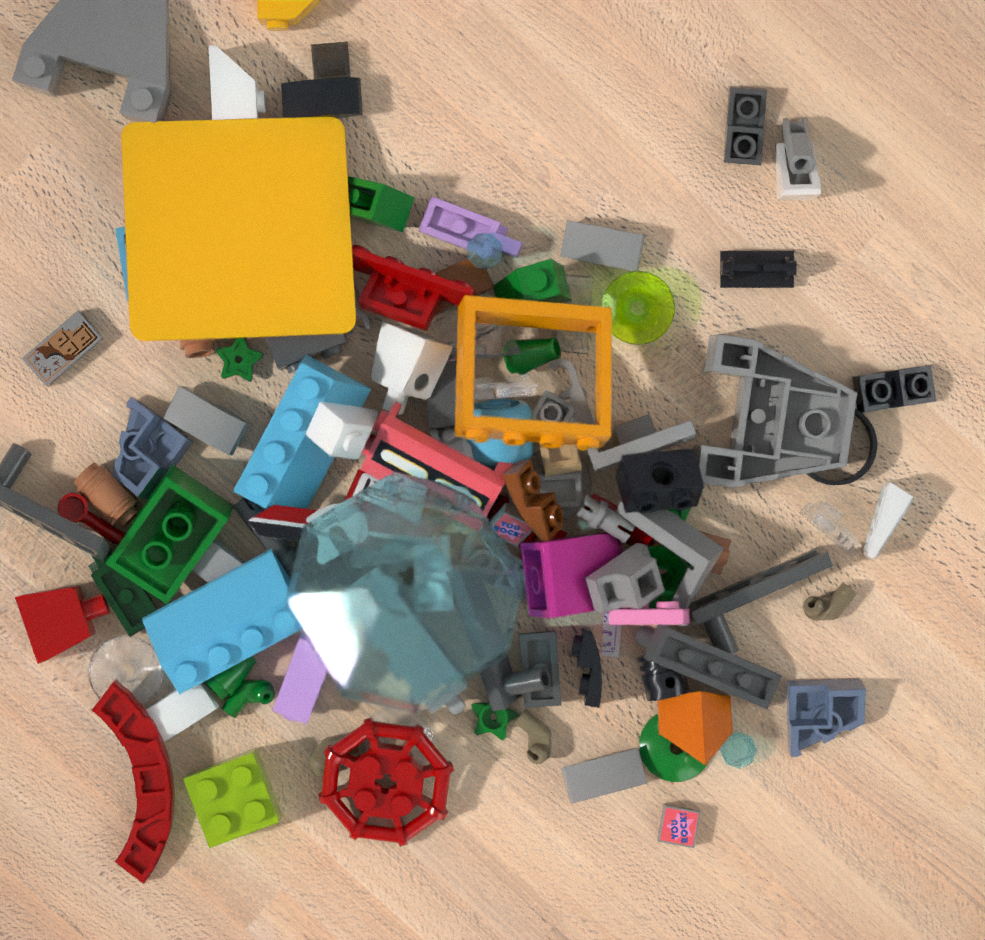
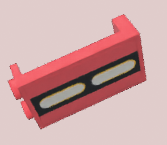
M395 401L389 413L382 410L372 428L378 434L377 436L372 433L370 434L361 452L366 455V458L360 470L467 528L478 532L505 483L503 474L514 463L499 461L493 471L397 419L396 417L402 406L400 403Z

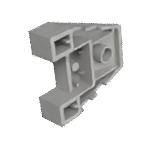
M59 0L22 45L12 81L20 87L55 97L65 63L69 61L129 80L119 112L124 118L135 122L155 123L156 121H163L171 96L168 0Z
M721 334L709 336L704 372L740 377L730 448L693 445L703 483L738 487L847 466L857 392L816 371L806 368L795 360L775 352L754 339Z

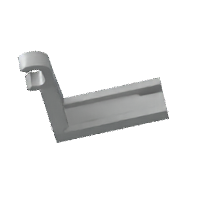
M566 359L552 361L548 368L553 371L562 367L566 368L572 381L571 388L566 391L561 390L558 397L560 399H570L579 424L595 425L574 365ZM692 420L602 452L600 450L603 447H599V449L588 448L587 450L595 472L599 473L619 466L622 455L658 452L681 443H686L697 438Z
M621 500L616 513L694 566V568L692 566L688 568L672 601H679V609H688L724 548L668 509L656 510L648 514H641L639 512L625 513Z

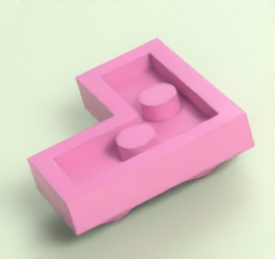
M679 601L656 602L657 608H649V603L640 609L620 607V609L609 611V625L690 624V609H679Z

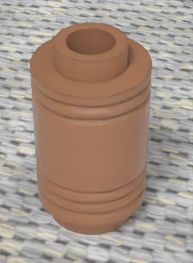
M95 462L92 463L74 481L78 486L77 492L112 527H116L119 524L122 527H126L139 513L136 509L139 501L121 482L112 476V473L104 465L98 466Z

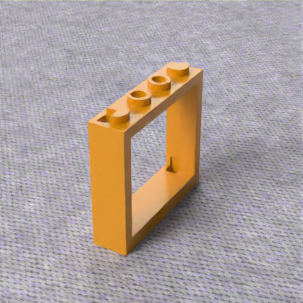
M465 295L458 306L455 436L473 439L475 443H484L488 439L503 440L504 444L511 446L523 445L526 442H538L544 448H560L563 444L577 445V449L586 451L588 448L599 449V447H603L611 438L612 308ZM475 323L596 333L595 425L473 416Z

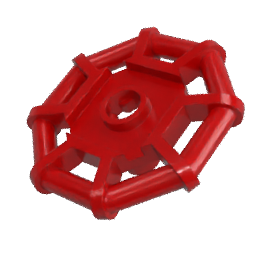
M372 717L364 719V723L334 745H328L324 750L326 760L322 791L318 794L320 803L327 805L350 833L349 837L353 840L363 838L398 843L400 847L408 845V841L437 820H444L448 814L446 804L450 776L454 771L452 762L447 761L423 732L424 727L419 724L407 726L373 721ZM379 737L406 741L403 746L380 743ZM366 739L369 740L371 746L361 756L359 754L355 757L348 753ZM414 746L428 760L429 765L422 766L420 762L419 764L416 762L411 752ZM340 764H343L350 768L349 783L337 786ZM383 774H390L391 780L397 783L395 786L383 788L381 784L376 782V779H382ZM434 776L435 783L431 799L422 794L424 778ZM350 796L354 800L356 808L362 811L358 819L340 798ZM418 805L426 810L404 825L402 816L408 815L415 806ZM370 816L393 819L395 828L366 824Z

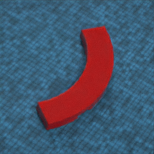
M115 679L93 707L92 711L113 731L121 745L125 747L132 764L137 798L136 815L129 838L115 863L144 884L157 866L171 832L175 805L174 776L169 754L156 724L138 699Z

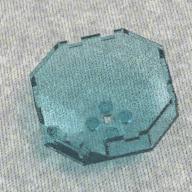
M393 472L303 526L286 596V610L293 621L297 622L306 636V641L320 663L325 666L331 675L334 685L342 697L417 714L428 707L431 702L447 692L449 694L473 679L479 672L506 658L511 646L525 575L467 488ZM407 566L415 568L414 574L420 576L419 582L413 581L411 587L404 586L403 579L398 577V572H405Z

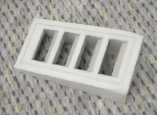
M885 482L882 486L862 555L869 559L877 558L914 500L913 496L891 482Z

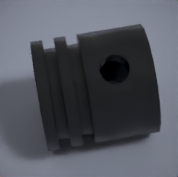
M644 655L637 657L638 662L643 664L639 667L640 671L645 673L641 676L647 701L668 699L690 692L686 675L644 658Z

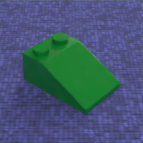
M172 464L105 564L168 604L229 520L233 504Z

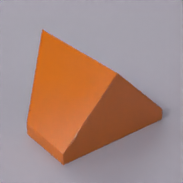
M699 691L657 701L659 736L662 735L704 765L710 761L733 733L731 696Z

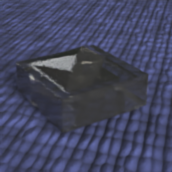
M348 41L311 44L314 79L351 77Z

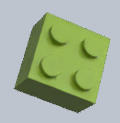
M257 748L188 773L183 778L209 849L276 824L282 818L281 810Z

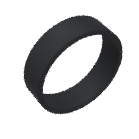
M855 409L854 415L864 424L870 439V451L864 466L855 475L840 481H830L814 473H808L807 475L822 484L845 485L858 480L870 469L877 453V436L869 419L859 410Z

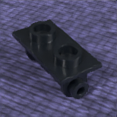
M720 251V288H794V276H796L797 272L794 251Z

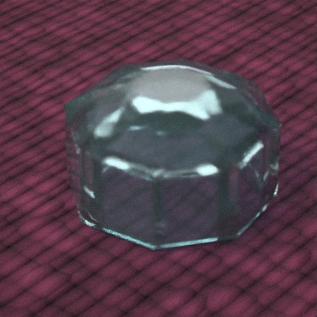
M492 233L477 234L467 244L468 260L477 269H493L502 260V243Z
M734 731L720 747L719 751L727 765L740 769L753 762L757 748L750 735Z

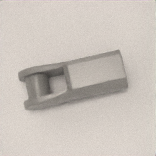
M804 117L802 121L789 122L788 118H783V139L787 150L790 171L793 174L810 173L815 163L808 119Z

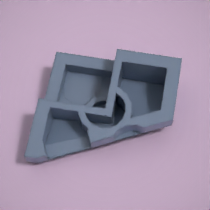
M131 397L126 406L130 409L126 431H121L119 440L121 450L118 458L115 460L112 476L136 496L148 499L170 466L178 464L193 441L146 405Z
M860 678L787 681V724L790 757L802 755L801 750L821 740L824 744L834 739L841 731H851L865 724L866 689Z

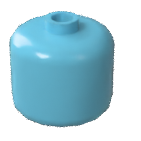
M495 399L474 403L473 416L533 420L531 407L521 400ZM466 439L471 445L473 459L493 471L499 461L515 464L521 460L530 459L534 454V442L511 446L504 444L503 440L488 439L484 443H475L473 439Z

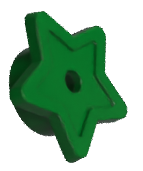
M237 338L231 347H218L216 349V353L224 362L221 373L222 379L239 375L248 382H251L253 380V365L263 358L264 355L260 351L249 349L245 338ZM237 356L242 357L241 363L235 361Z
M490 702L473 703L471 705V708L478 717L474 730L476 735L491 732L499 739L504 740L506 738V725L518 717V712L508 708L492 711ZM493 713L496 714L497 719L491 720L490 715Z

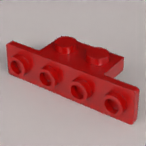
M352 245L353 270L370 275L358 300L361 309L427 331L442 300L459 306L465 295L476 296L475 290L465 281L459 279L450 281L439 277L428 268L421 267L418 270L405 265L395 257L386 256L383 258L372 254L363 246Z

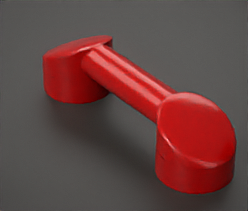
M68 493L60 499L57 506L60 516L73 523L80 522L115 545L119 543L125 534L88 511V503L82 495Z

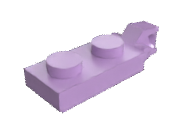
M432 196L418 230L425 235L496 260L499 252L518 258L523 245L522 242L507 237L508 228L502 226L500 222Z

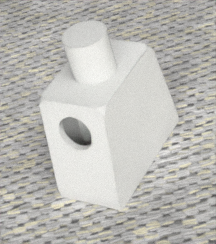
M382 321L371 373L372 381L388 388L382 408L390 411L396 401L402 405L398 414L403 415L409 396L425 400L430 398L453 346L409 327Z

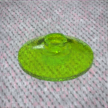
M645 271L627 272L617 277L607 287L601 303V307L612 308V335L632 345L648 344L659 339L671 326L675 314L674 297L668 285L658 276ZM640 302L643 304L644 312L642 315L636 316L632 314L630 310L632 303Z

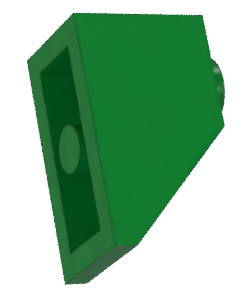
M348 176L350 217L379 227L403 232L415 197L385 184Z
M551 258L514 270L494 285L495 288H493L495 297L502 299L562 304L572 301L564 267Z

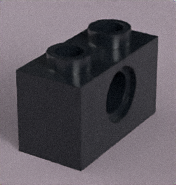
M694 449L622 455L615 475L625 513L639 512L641 514H648L664 509L686 510L698 505L704 489Z

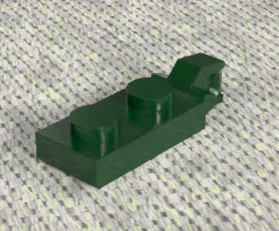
M113 550L109 553L105 562L92 556L95 562L88 565L92 572L91 577L130 637L145 628L142 618L158 610L146 590L105 564Z

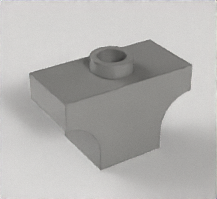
M636 543L585 578L594 609L602 613H607L620 607L640 609L664 592L656 559L650 557L648 546Z

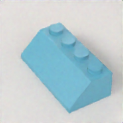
M305 354L233 492L265 509L273 505L307 509L335 458L326 453L306 435L320 401L362 407L371 388Z
M272 549L142 618L159 663L179 695L310 625L308 607Z

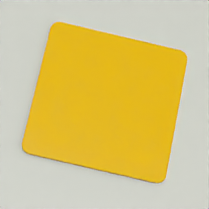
M335 117L156 121L155 123L132 122L123 128L121 147L129 326L134 338L139 341L148 342L345 334L353 329L356 323L346 141L345 128L339 119Z

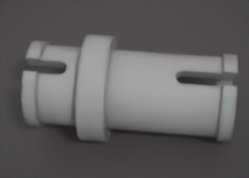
M586 495L581 503L588 506L590 510L588 511L579 506L575 515L586 520L587 526L592 529L598 527L619 539L622 543H625L630 535L620 530L617 526L621 525L633 532L635 525L608 508L609 504L604 500L598 502L591 498V496Z

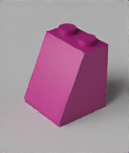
M607 532L555 538L549 541L539 540L521 543L529 616L556 618L595 611L585 578L623 553L620 540Z

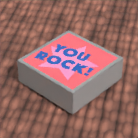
M505 503L490 518L486 526L487 533L515 546H518L532 532V529L525 522L517 507Z
M663 804L657 841L694 848L700 810Z

